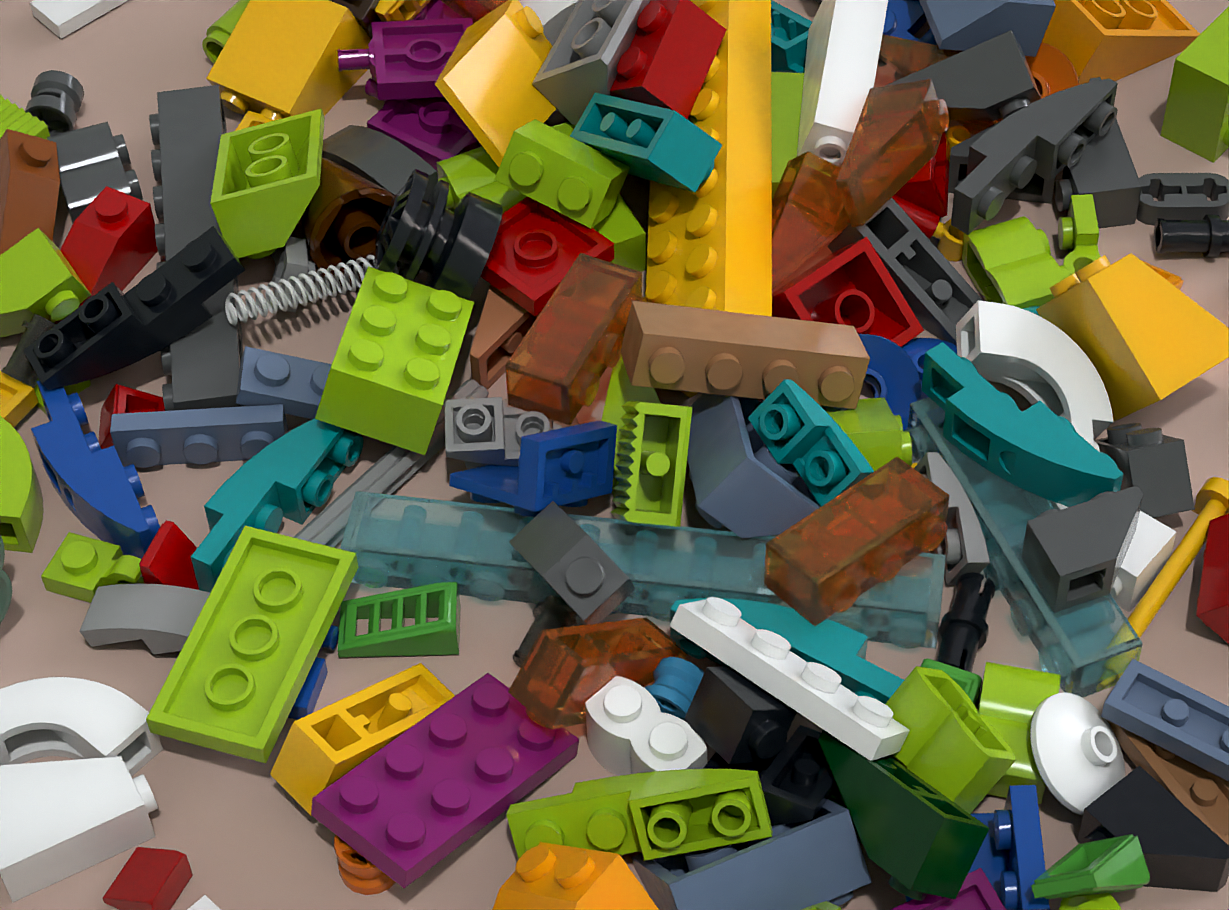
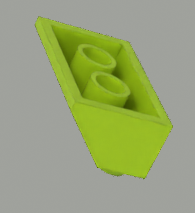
M322 108L221 135L210 204L222 236L237 258L247 256L251 259H259L272 254L277 248L284 247L320 186L325 120Z

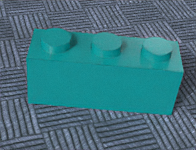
M596 92L570 137L630 166L628 172L630 175L696 193L700 184L710 176L714 168V159L722 147L721 143L675 110Z

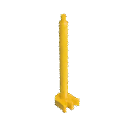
M1220 477L1208 478L1198 492L1194 505L1195 509L1192 511L1199 514V516L1097 664L1100 668L1092 678L1094 682L1103 685L1110 673L1114 675L1117 673L1207 541L1209 521L1229 514L1228 480Z

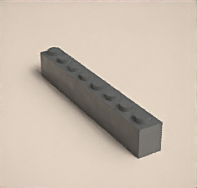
M219 85L157 92L158 113L149 115L153 144L160 145V149L151 150L152 168L155 181L162 180V186L153 187L154 206L157 218H164V223L155 224V238L159 256L165 255L166 262L212 226L222 235L210 204L220 137L222 134L227 133ZM158 262L156 268L158 269L165 262ZM238 276L203 302L212 315L210 319L189 334L160 350L164 375H172V383L162 385L165 411L245 406L236 404L240 361L243 355L241 321L238 318L236 326L230 324L225 310L227 296L230 293L237 295L239 292ZM232 298V299L230 300V302L233 303V305H234V307H235V309H236V306H235V300H236V299H235V298Z

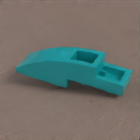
M944 342L925 352L921 391L945 411L942 436L967 457L991 473L1023 490L1068 507L1090 501L1093 497L1103 492H1117L1121 490L1124 473L1118 469V466L1110 456L1097 451L1081 437L1066 418L1057 416L1041 401H1038L1022 412L1008 394L999 392L978 373L971 361L958 356Z
M314 418L278 438L243 464L204 505L210 532L191 556L199 590L211 593L244 526L277 533L283 517L303 525L316 507L323 506L328 500L334 482L346 466L351 467L358 460L363 448V436Z
M707 598L676 600L670 608V623L679 604L705 600ZM720 598L735 605L742 613L740 618L756 629L769 630L785 638L791 644L790 651L806 662L819 663L835 671L842 679L840 684L858 696H868L886 704L904 681V679L867 661L868 636L838 622L806 611L773 603ZM670 627V639L674 640L677 646L686 654L697 659H704L706 657L723 667L728 666Z

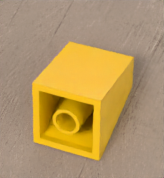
M250 0L206 79L212 86L219 85L222 104L242 115L248 109L274 120L322 108L325 116L368 70L339 71L338 49H368L371 39L347 7L329 0Z
M1132 253L1113 264H1110L1106 255L1098 258L1050 287L1049 289L1055 298L1036 309L1040 317L1057 326L1077 343L1095 366L1108 393L1114 422L1162 400L1229 358V328Z

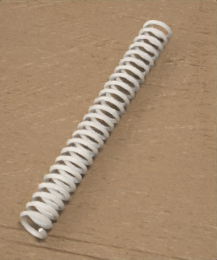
M368 255L365 259L359 257L356 262L349 260L346 264L339 263L336 267L330 265L327 270L320 268L317 273L315 271H309L307 275L300 273L297 278L290 276L287 281L280 279L278 283L270 282L268 286L260 284L257 289L250 287L247 292L240 290L237 295L230 293L225 302L228 321L233 326H236L238 318L243 323H246L248 315L251 319L256 320L258 312L266 318L268 309L272 314L276 315L278 306L282 311L286 312L288 304L293 309H296L298 301L301 305L306 306L308 299L312 303H316L319 296L320 299L325 301L328 294L332 298L336 297L337 292L345 295L347 288L354 293L357 286L361 287V281L364 279L368 266L372 267L369 260L374 262L375 256ZM397 261L400 268L402 262ZM361 262H363V269L359 265ZM397 263L392 271L396 274L399 273ZM354 265L353 271L349 266ZM340 268H344V275L340 271ZM332 270H334V278L330 273ZM321 273H325L324 280L320 276ZM311 276H315V284L310 278ZM301 279H305V287L300 281ZM292 281H295V289L291 285ZM282 284H285V292L281 287ZM272 287H275V288H276V289H275V295H274L273 291L271 290ZM261 290H266V293H265L266 300H265L263 294L261 293ZM252 292H255V293H256V296H255L256 303H255L253 297L251 296V293H252ZM242 295H245V296H246V298H245L246 306H245L243 300L241 299V296H242ZM232 298H235V299H236V300H235L236 309H235L233 303L230 302V300H231Z

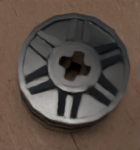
M415 169L402 189L394 195L384 215L375 240V258L372 268L384 272H392L397 261H400L402 263L398 275L404 279L414 281L421 270L428 273L425 286L437 290H446L458 297L469 300L495 242L503 213L502 205L468 192L452 212L445 209L449 196V183L440 180L426 201L423 197L429 180L428 174Z

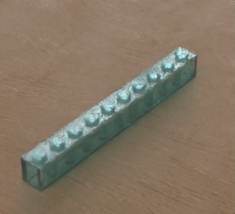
M356 491L340 547L342 550L356 553L358 569L351 583H358L369 588H381L384 586L408 589L434 583L458 582L459 595L473 596L484 601L509 600L534 603L545 608L569 607L509 543L535 517L516 514L514 508ZM567 514L630 578L636 588L609 615L624 613L650 616L661 621H670V608L676 600L708 597L744 599L773 603L809 612L868 636V641L890 643L908 649L917 647L936 649L946 555L776 536L740 538L730 531L632 523L619 519Z

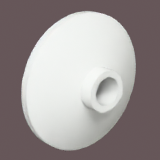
M1058 693L1046 698L1038 705L1032 717L1030 729L1031 748L1037 769L1055 798L1072 812L1083 816L1084 809L1125 777V764L1119 742L1108 721L1101 717V712L1090 702L1078 695Z

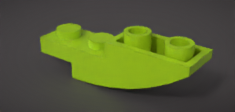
M739 769L665 770L577 782L572 793L510 804L506 814L518 859L526 851L539 845L540 842L611 852L620 855L642 851L645 861L768 838L773 835L758 771Z

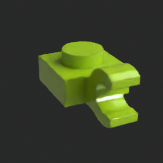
M1093 194L1071 195L1068 217L1059 218L1058 244L1060 250L1068 249L1063 265L1069 270L1070 275L1101 257L1097 245L1099 228Z
M71 532L67 534L41 575L46 591L89 603L92 602L98 586L144 584L143 577H140V558L123 555L119 545Z

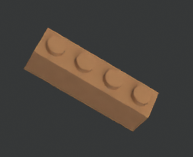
M632 301L621 347V355L632 386L765 400L784 379H791L820 406L856 409L870 361V357L854 326Z

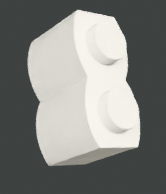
M615 676L585 702L589 749L598 763L609 772L620 776L665 770L703 769L707 764V747L704 740L684 720L661 712L655 698L640 684L621 676Z

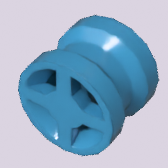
M662 658L653 671L655 682L653 685L646 686L645 689L655 698L661 712L684 720L705 672L682 658Z

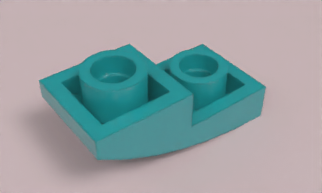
M784 379L748 417L778 464L792 463L823 510L838 509L875 473L863 454L841 427L809 394L791 379Z

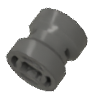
M56 70L42 72L35 79L31 91L32 99L28 101L25 112L29 111L33 117L37 116L40 122L43 120L48 126L50 136L73 131L77 120L76 113L79 111L84 98L83 86L68 73Z

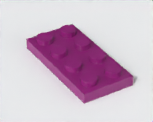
M487 673L312 798L311 815L405 889L505 812L510 804L518 802L575 758L580 739Z

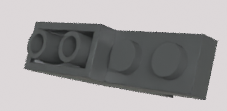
M1108 78L1058 91L1012 113L985 132L969 146L966 178L954 189L951 225L969 235L984 219L987 221L993 219L1001 209L1005 198L1016 187L1019 189L1024 188L1032 179L1034 173L1050 182L1065 166H1074L1081 158L1086 145L1096 135H1105L1113 125L1118 112L1117 108L1114 107L1118 83Z

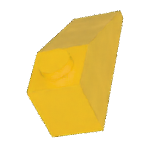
M422 663L414 665L294 721L270 775L312 816V798L452 699L455 695Z

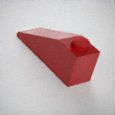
M108 186L75 219L60 249L92 294L88 298L96 295L111 282L123 291L158 252L155 238V221L150 203ZM85 299L83 302H81L80 305H79V307H80L81 305H83V303H84L87 299ZM55 321L47 328L22 334L37 340L44 332L53 328L60 321Z

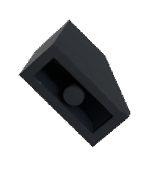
M730 666L707 667L684 721L728 764L771 762L785 745L787 733L797 711Z
M1141 766L1135 768L1084 809L1077 841L1079 844L1129 834L1138 836L1150 875V881L1147 885H1143L1144 887L1218 892L1226 885L1229 876V845Z

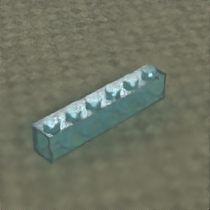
M929 397L910 403L908 429L904 431H909L911 436L912 460L918 462L927 452H938L963 486L977 515L987 546L990 563L983 569L986 580L990 578L993 581L995 591L1000 590L1010 605L1011 618L1017 631L1023 637L1029 636L1038 650L1039 662L1043 672L1061 675L1060 687L1062 691L1078 695L1082 698L1115 686L1131 660L1139 661L1143 643L1111 594L1054 613L1021 558L1027 521L1036 518L1047 510L1055 509L1051 502L991 473L942 436L945 411Z

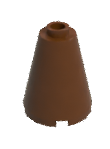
M322 158L320 186L301 217L310 255L318 270L320 268L327 270L330 265L336 267L339 263L346 264L349 260L356 262L359 257L365 259L368 255L375 256V240L384 215L394 197L393 193L327 158ZM369 260L371 265H373V260ZM361 262L359 265L363 269V262ZM354 265L349 266L353 271ZM340 268V271L344 275V268ZM332 270L330 273L334 278V270Z

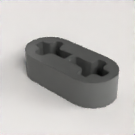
M1151 173L1139 178L1142 189L1136 219L1142 223L1155 226L1158 218H1164V220H1203L1206 214H1217L1221 220H1227L1229 217V180L1224 176L1215 173Z

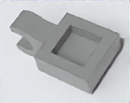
M304 235V239L290 236L284 247L277 248L275 252L270 254L275 262L272 282L278 283L280 279L287 281L290 276L297 278L300 273L307 275L309 271H315V263L310 261L311 255L306 235ZM301 279L300 281L305 287V279ZM292 281L291 285L295 289V281ZM282 284L281 287L285 292V284ZM272 287L273 293L275 295L276 288ZM288 304L287 311L296 313L297 308L293 309Z

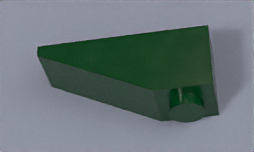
M823 730L818 739L866 853L869 859L891 875L888 881L889 885L898 892L920 901L925 900L927 894L956 899L990 828L888 755L870 761Z

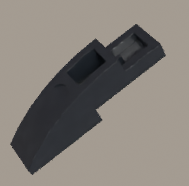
M212 226L197 239L188 243L184 249L162 266L144 277L125 294L111 282L96 295L88 298L83 305L53 328L44 332L23 351L39 380L48 390L78 384L107 375L164 349L210 319L212 315L203 302L244 272L245 268L225 238Z

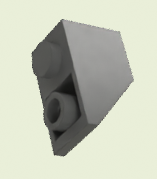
M1129 423L1109 427L1106 429L1108 437L1094 440L1099 445L1100 452L1110 456L1118 466V469L1124 473L1121 490L1136 485L1140 487L1143 492L1140 511L1155 518L1195 509L1183 439L1162 435L1161 428L1142 429L1141 423Z
M1138 485L1117 492H1103L1093 497L1090 501L1062 510L1050 509L1039 514L1036 518L1027 521L1021 558L1054 613L1110 594L1136 532L1143 499V492Z

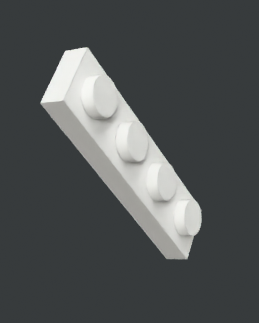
M708 597L705 600L679 604L670 627L870 761L900 752L910 730L892 718L893 711L887 705L868 696L856 695L840 684L842 679L835 671L819 663L806 662L790 651L791 644L785 638L769 630L756 629L740 618L742 615L741 611L726 600Z

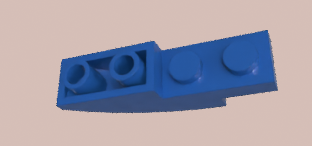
M40 380L36 381L49 422L33 427L31 431L42 465L53 487L69 510L101 541L119 545L123 555H131L142 559L158 532L160 525L151 505L143 508L139 505L137 499L145 496L134 464L123 467L114 445L101 450L94 431L83 434L80 426L89 423L77 392L67 395L64 386L48 390Z

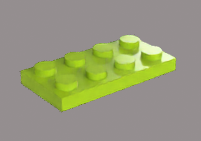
M244 526L146 718L150 733L266 764L358 569L356 553Z

